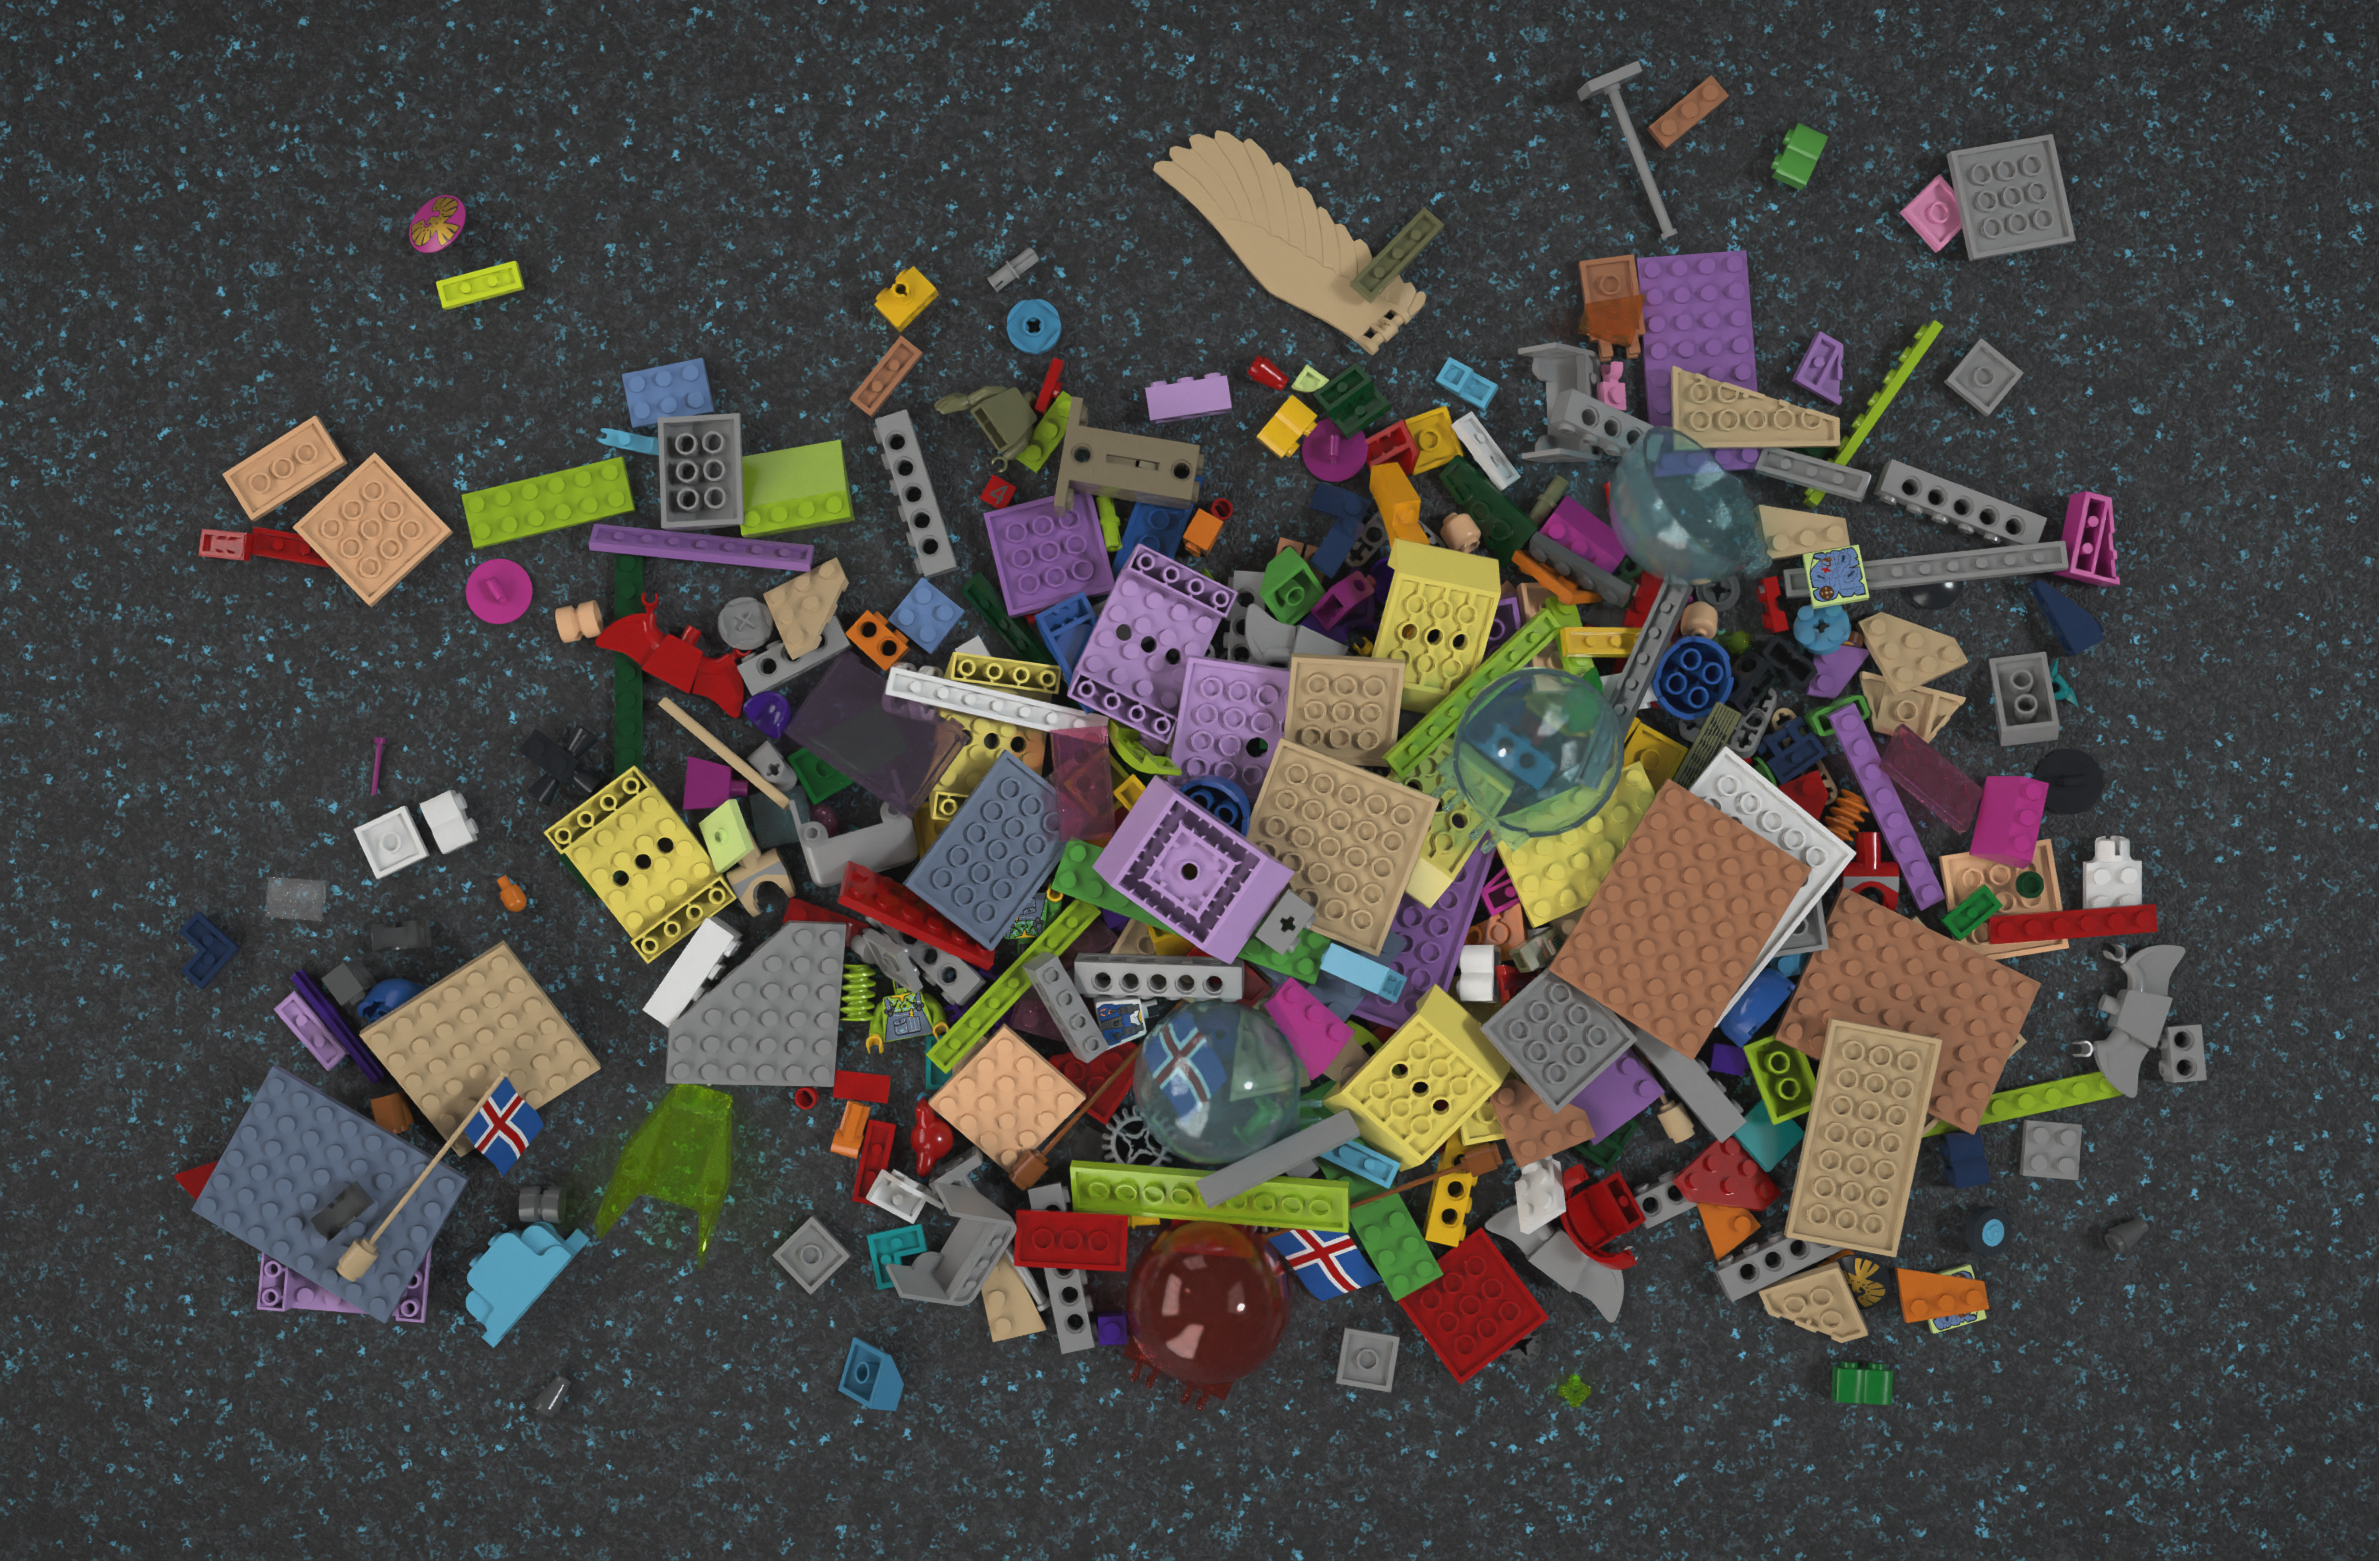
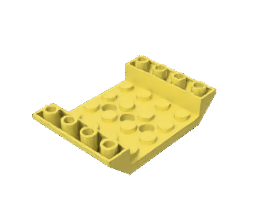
M1395 538L1388 561V566L1393 568L1395 572L1371 657L1404 659L1406 664L1400 709L1429 714L1481 665L1501 595L1499 562L1494 558ZM1413 624V633L1409 637H1402L1403 627ZM1433 629H1438V639L1434 642H1428L1427 636L1429 632ZM1459 634H1463L1465 638L1464 643L1460 647H1454V638Z
M953 652L943 678L1051 703L1052 693L1058 694L1061 668L1054 665ZM939 707L928 788L931 819L950 821L1004 749L1008 750L1041 776L1047 731ZM966 729L970 733L971 739L968 744L960 745L957 735L961 730ZM994 733L997 737V744L995 747L988 749L984 744V738L987 734ZM1019 736L1023 739L1024 746L1019 752H1014L1011 748V741L1014 737Z
M1454 733L1450 734L1403 779L1398 778L1392 770L1386 777L1406 786L1408 782H1414L1418 785L1419 791L1440 798L1442 810L1434 814L1404 891L1428 910L1454 881L1510 796L1516 778ZM1453 815H1459L1463 818V828H1457L1453 825Z
M635 765L544 832L560 854L565 852L632 937L630 943L647 964L700 926L707 917H712L737 898L723 873H716L708 852L655 784ZM664 837L671 839L674 845L673 849L669 852L661 851L658 847L659 839ZM639 854H646L650 857L651 865L648 868L637 866L635 859ZM616 871H625L629 876L628 883L625 885L617 884L613 879Z
M1436 983L1416 1002L1417 1011L1344 1085L1338 1081L1320 1100L1334 1115L1348 1109L1360 1131V1137L1380 1154L1401 1163L1398 1169L1401 1172L1423 1164L1501 1086L1511 1068L1508 1061L1479 1030L1482 1024ZM1396 1064H1404L1408 1067L1403 1075H1395L1392 1072V1068ZM1420 1081L1428 1085L1427 1090L1423 1093H1416L1412 1090L1413 1085ZM1440 1099L1446 1100L1448 1107L1443 1111H1437L1433 1108L1435 1101Z

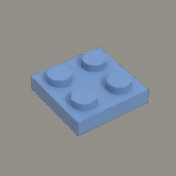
M922 577L888 620L932 655L966 612Z

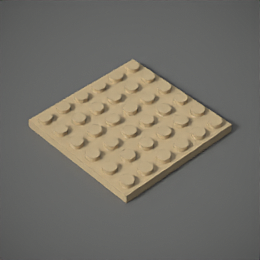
M1281 737L1251 814L1250 827L1246 837L1295 871L1267 913H1272L1290 888L1317 908L1313 914L1318 917L1309 930L1379 957L1440 798ZM1290 916L1288 919L1284 920L1293 923L1295 919Z
M504 940L360 1031L359 1035L446 1141L450 1139L499 1077L501 1069L509 1071L508 1080L516 1093L535 1110L601 1069L600 1063ZM464 1130L451 1145L460 1158L475 1149Z

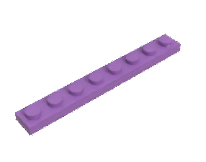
M594 524L589 540V550L805 572L811 571L814 556V545Z
M1851 702L1831 712L1827 717L1893 858L1898 864L1900 873L1917 909L1922 911L1945 899L1944 893L1856 704Z

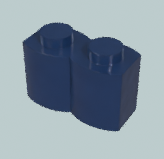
M1976 1129L1974 1135L1963 1130L1942 1133L1941 1140H1938V1148L1941 1156H1945L1947 1160V1167L1944 1168L1947 1183L1952 1184V1187L1955 1189L1990 1183L1988 1165L1984 1156L1979 1129Z

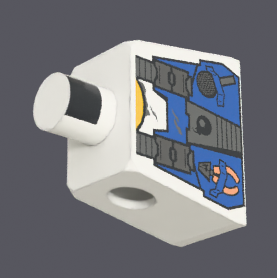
M1099 994L1096 997H1092L1098 1027L1110 1047L1108 1049L1145 1035L1147 1031L1144 1019L1159 1015L1156 999L1141 1002L1140 998L1134 995H1127L1124 998H1112L1110 995Z

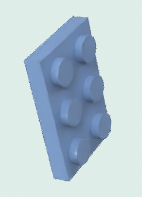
M703 358L622 374L633 429L658 425V418L696 416L715 413Z

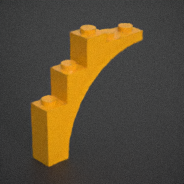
M1398 462L1373 465L1371 467L1369 489L1383 518L1391 550L1395 538L1430 545L1429 539L1418 523L1421 499ZM1413 624L1403 627L1402 637H1409L1413 633Z

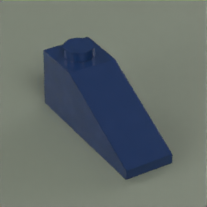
M2041 579L2028 584L2067 657L2077 655L2105 639L2102 634L2104 632L2102 624L2098 619L2093 618L2092 614Z

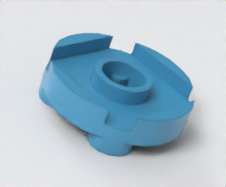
M1031 299L1020 301L1011 309L1007 317L1009 339L1023 353L1036 356L1041 355L1052 349L1060 338L1062 325L1058 312L1045 300ZM1037 320L1040 321L1039 328L1041 330L1038 333L1035 331L1032 333L1028 332L1029 326L1027 323L1029 321L1033 323Z
M1812 604L1799 609L1793 627L1797 643L1807 649L1809 653L1813 655L1834 653L1840 649L1839 645L1850 637L1851 624L1847 613L1842 609L1841 605L1813 609ZM1820 624L1829 625L1823 633H1819V630L1816 629Z

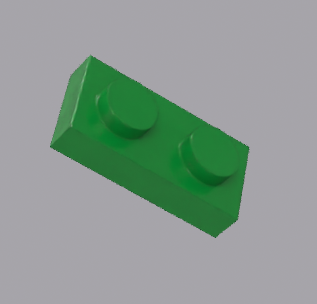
M1982 884L1940 920L1956 940L1961 941L2003 905L1986 884Z

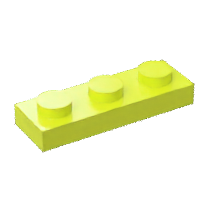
M516 261L436 282L442 308L445 310L525 289L519 265Z

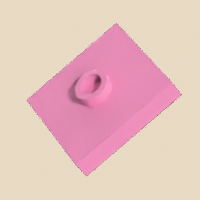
M1940 174L1899 212L1935 253L1940 251L1962 229L1955 192Z

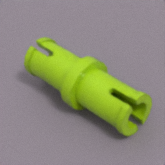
M1099 496L1096 498L1106 551H1118L1123 546L1118 529L1120 520L1115 513L1114 499Z

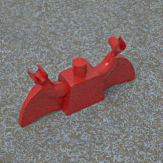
M646 592L642 594V604L646 609L645 613L632 614L615 621L595 640L597 646L625 653L640 666L643 665L641 669L688 694L692 692L708 697L715 701L731 717H739L744 699V685L735 660L748 656L751 650L741 653L737 648H733L732 653L728 654L727 652L719 658L704 656L705 652L694 647L702 632L688 624L680 639L671 634L666 636L657 627V615L654 614V610L659 605L657 593H655L656 599L653 603L646 602Z

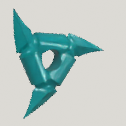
M2058 657L2049 666L2051 682L2058 686V691L2054 693L2055 701L2066 698L2079 708L2072 687L2069 688L2067 682L2060 674H2057Z

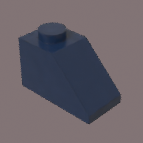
M1319 482L1308 508L1334 520H1337L1343 511L1362 523L1371 500L1346 489Z
M1342 511L1309 564L1328 577L1333 578L1362 533L1365 525Z

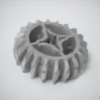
M1133 1105V1114L1129 1115L1126 1108L1122 1109L1123 1119L1119 1115L1114 1114L1113 1119L1117 1123L1116 1126L1109 1122L1106 1124V1127L1112 1131V1134L1103 1133L1102 1138L1110 1140V1143L1102 1144L1103 1150L1111 1149V1152L1105 1155V1160L1114 1158L1116 1161L1113 1163L1136 1165L1132 1164L1136 1157L1141 1153H1146L1156 1158L1147 1164H1143V1166L1165 1167L1161 1163L1162 1160L1167 1163L1172 1162V1158L1166 1155V1152H1176L1174 1146L1168 1145V1143L1176 1141V1136H1167V1133L1173 1131L1174 1128L1172 1125L1163 1127V1124L1168 1120L1166 1116L1162 1117L1159 1121L1156 1119L1159 1110L1155 1109L1152 1116L1147 1115L1149 1106L1145 1105L1143 1113H1138V1106ZM1132 1121H1146L1145 1125L1138 1132L1126 1131L1122 1128ZM1153 1126L1157 1128L1162 1137L1161 1150L1149 1141L1148 1136ZM1144 1131H1147L1144 1135V1143H1147V1147L1140 1146L1132 1155L1135 1143H1131V1140L1133 1138L1138 1139L1143 1135ZM1117 1135L1123 1138L1130 1147L1125 1159L1118 1152L1116 1146Z

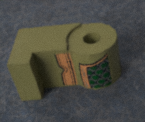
M1552 926L1510 949L1509 953L1520 973L1531 972L1539 967L1542 962L1557 954L1564 941L1556 926Z

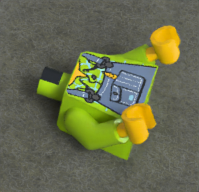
M892 980L895 995L883 997V1001L879 1002L875 1008L874 1017L870 1021L869 1037L866 1040L867 1052L870 1054V1048L873 1045H879V1053H883V1042L932 1033L937 1041H939L940 1034L950 1030L943 1006L931 994L925 993L923 989L914 994Z

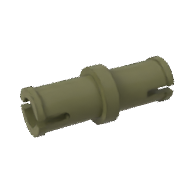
M1556 474L1545 492L1539 494L1537 497L1539 501L1528 516L1541 526L1549 513L1558 507L1556 503L1567 487L1570 486V483Z

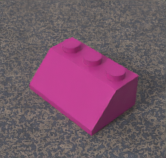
M1568 495L1564 497L1538 531L1609 574L1613 573L1632 545Z
M1987 776L1969 855L2025 869L2033 860L2049 783L2023 776Z

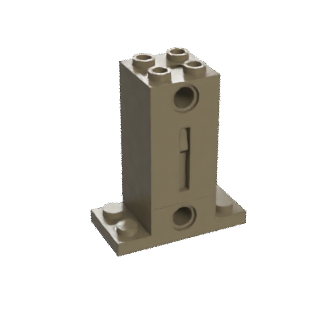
M1072 396L1053 504L1055 516L1066 518L1067 511H1073L1074 492L1184 510H1191L1192 503L1197 504L1200 482L1195 480L1196 476H1202L1204 454H1200V445L1087 427L1089 418L1088 407H1084L1083 398ZM1081 457H1086L1089 459L1084 463H1080L1077 461ZM1179 473H1184L1188 477L1185 479H1179L1175 475Z

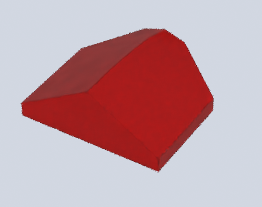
M1405 419L1365 440L1368 445L1366 463L1370 471L1373 465L1398 462L1406 476L1414 472L1420 451Z

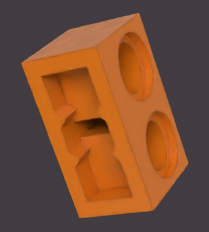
M1199 508L1183 535L1185 550L1198 558L1201 554L1207 557L1223 529V521Z
M867 610L845 635L884 671L889 673L891 666L899 662L910 651V648L906 645L909 640L897 629L894 633L885 626L889 621L878 611L872 614ZM868 623H874L877 628L876 634L870 638L863 635L864 626ZM887 642H895L897 645V651L892 656H885L883 653V647Z

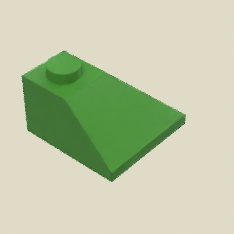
M1290 546L1268 563L1259 593L1278 622L1287 625L1295 624L1326 594L1307 563Z

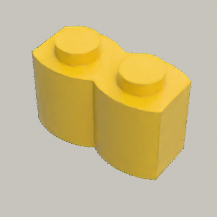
M1292 394L1261 430L1256 439L1281 460L1285 455L1290 458L1300 446L1296 443L1303 434L1308 437L1318 425L1314 422L1317 415Z

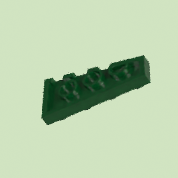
M1459 454L1451 460L1439 475L1457 503L1462 505L1480 529L1481 534L1485 538L1484 542L1499 558L1498 562L1503 569L1506 568L1512 561L1511 559L1515 551L1521 550L1541 526Z

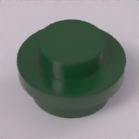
M2025 871L2017 877L2015 887L2020 896L2033 899L2043 892L2044 881L2037 872Z

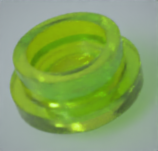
M1743 630L1735 633L1726 642V645L1729 647V653L1731 655L1736 652L1739 655L1744 653L1751 646L1750 640L1752 635L1745 633Z

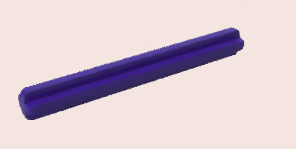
M304 969L295 972L291 977L293 983L370 1081L377 1083L383 1079L386 1072Z

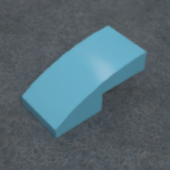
M1451 357L1448 358L1435 380L1447 390L1483 411L1486 410L1498 390L1497 384L1474 373L1472 368Z

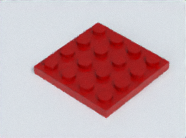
M1481 1227L1461 1241L1458 1247H1453L1436 1260L1444 1275L1397 1300L1459 1385L1549 1319Z

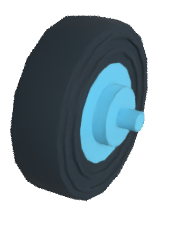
M1983 1206L1976 1209L1970 1215L1965 1227V1239L1969 1248L1977 1254L1988 1257L2001 1254L2011 1241L2013 1232L2012 1222L2009 1216L1999 1208Z

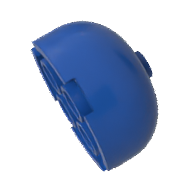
M1682 635L1670 639L1651 681L1653 692L1657 698L1655 702L1667 713L1682 719L1693 720L1708 715L1716 700L1724 704L1731 693L1734 677L1731 676L1729 655L1718 643L1701 636ZM1717 684L1719 685L1718 694L1712 691Z
M1203 775L1189 780L1179 789L1183 794L1247 837L1252 807L1247 795L1236 783L1222 776Z
M1764 968L1719 1023L1722 1032L1741 1048L1784 1002L1796 985L1781 972L1771 968Z
M405 979L383 980L368 991L366 997L363 998L358 1006V1015L360 1017L365 1016L372 1024L426 990V988Z

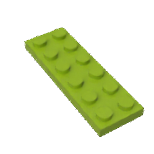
M623 457L461 495L475 549L636 511Z

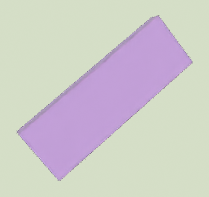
M293 991L274 1008L275 1012L327 1071H331L349 1055L348 1051L298 991Z

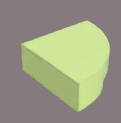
M1306 365L1292 384L1291 389L1301 393H1312L1327 384L1329 380L1309 365Z

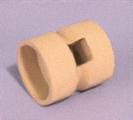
M595 600L579 603L577 609L570 605L555 610L557 628L564 643L581 640L582 635H585L587 638L596 637L604 631L602 615Z

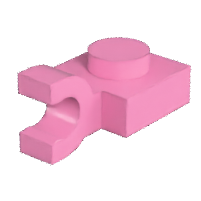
M1614 361L1611 362V365H1600L1603 382L1597 383V400L1620 411H1625V383H1619L1618 381L1623 373V362Z

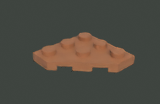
M1515 1079L1503 1082L1489 1097L1517 1168L1596 1137L1585 1110L1568 1103L1557 1114H1553L1528 1085Z

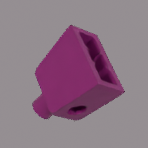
M1356 571L1332 586L1310 611L1328 632L1367 602L1375 593L1376 581L1371 575L1366 574L1363 576L1361 572ZM1337 600L1343 605L1340 608L1337 606Z
M688 757L683 809L718 808L727 800L733 799L734 795L748 797L750 781L735 779L736 769L733 767L695 757Z

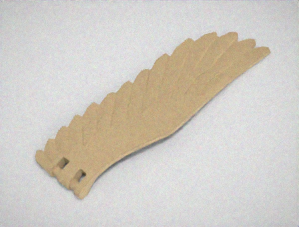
M1219 130L1215 132L1214 139L1196 134L1189 138L1192 146L1191 149L1179 146L1171 147L1169 156L1173 161L1155 163L1153 171L1203 214L1225 239L1250 273L1271 295L1337 328L1357 342L1369 354L1374 355L1379 350L1378 346L1383 341L1387 343L1399 332L1398 327L1410 322L1425 305V293L1422 291L1416 293L1411 282L1404 283L1400 275L1371 304L1350 286L1351 282L1374 259L1368 245L1361 239L1353 241L1344 225L1341 223L1335 224L1326 209L1322 207L1317 209L1308 190L1303 187H1295L1290 172L1280 162L1273 165L1266 152L1252 139H1246L1242 143L1230 133ZM1389 313L1394 315L1391 320L1385 318ZM1369 331L1375 334L1371 339L1365 336Z

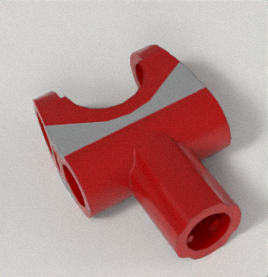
M1855 832L1856 861H1850L1838 876V891L1840 887H1845L1859 894L1863 889L1870 887L1879 895L1882 906L1895 912L1899 893L1898 864L1896 861H1881V832Z

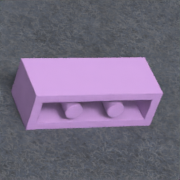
M1210 373L1204 375L1205 379L1194 380L1193 377H1184L1177 379V383L1167 385L1166 381L1151 383L1150 387L1145 388L1150 424L1154 425L1231 413L1232 405L1227 375L1221 376L1220 373Z

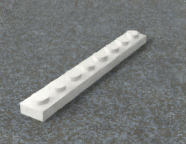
M893 666L890 668L885 690L887 695L1103 744L1109 720L1108 716L1095 713L1086 714L1084 711Z

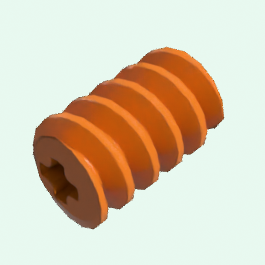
M1841 789V794L1845 798L1838 797L1835 799V803L1840 808L1831 807L1830 813L1834 817L1827 816L1824 818V822L1829 826L1826 828L1840 840L1853 841L1854 839L1848 832H1858L1859 829L1854 822H1864L1865 820L1859 813H1869L1870 810L1865 805L1866 801L1848 790Z

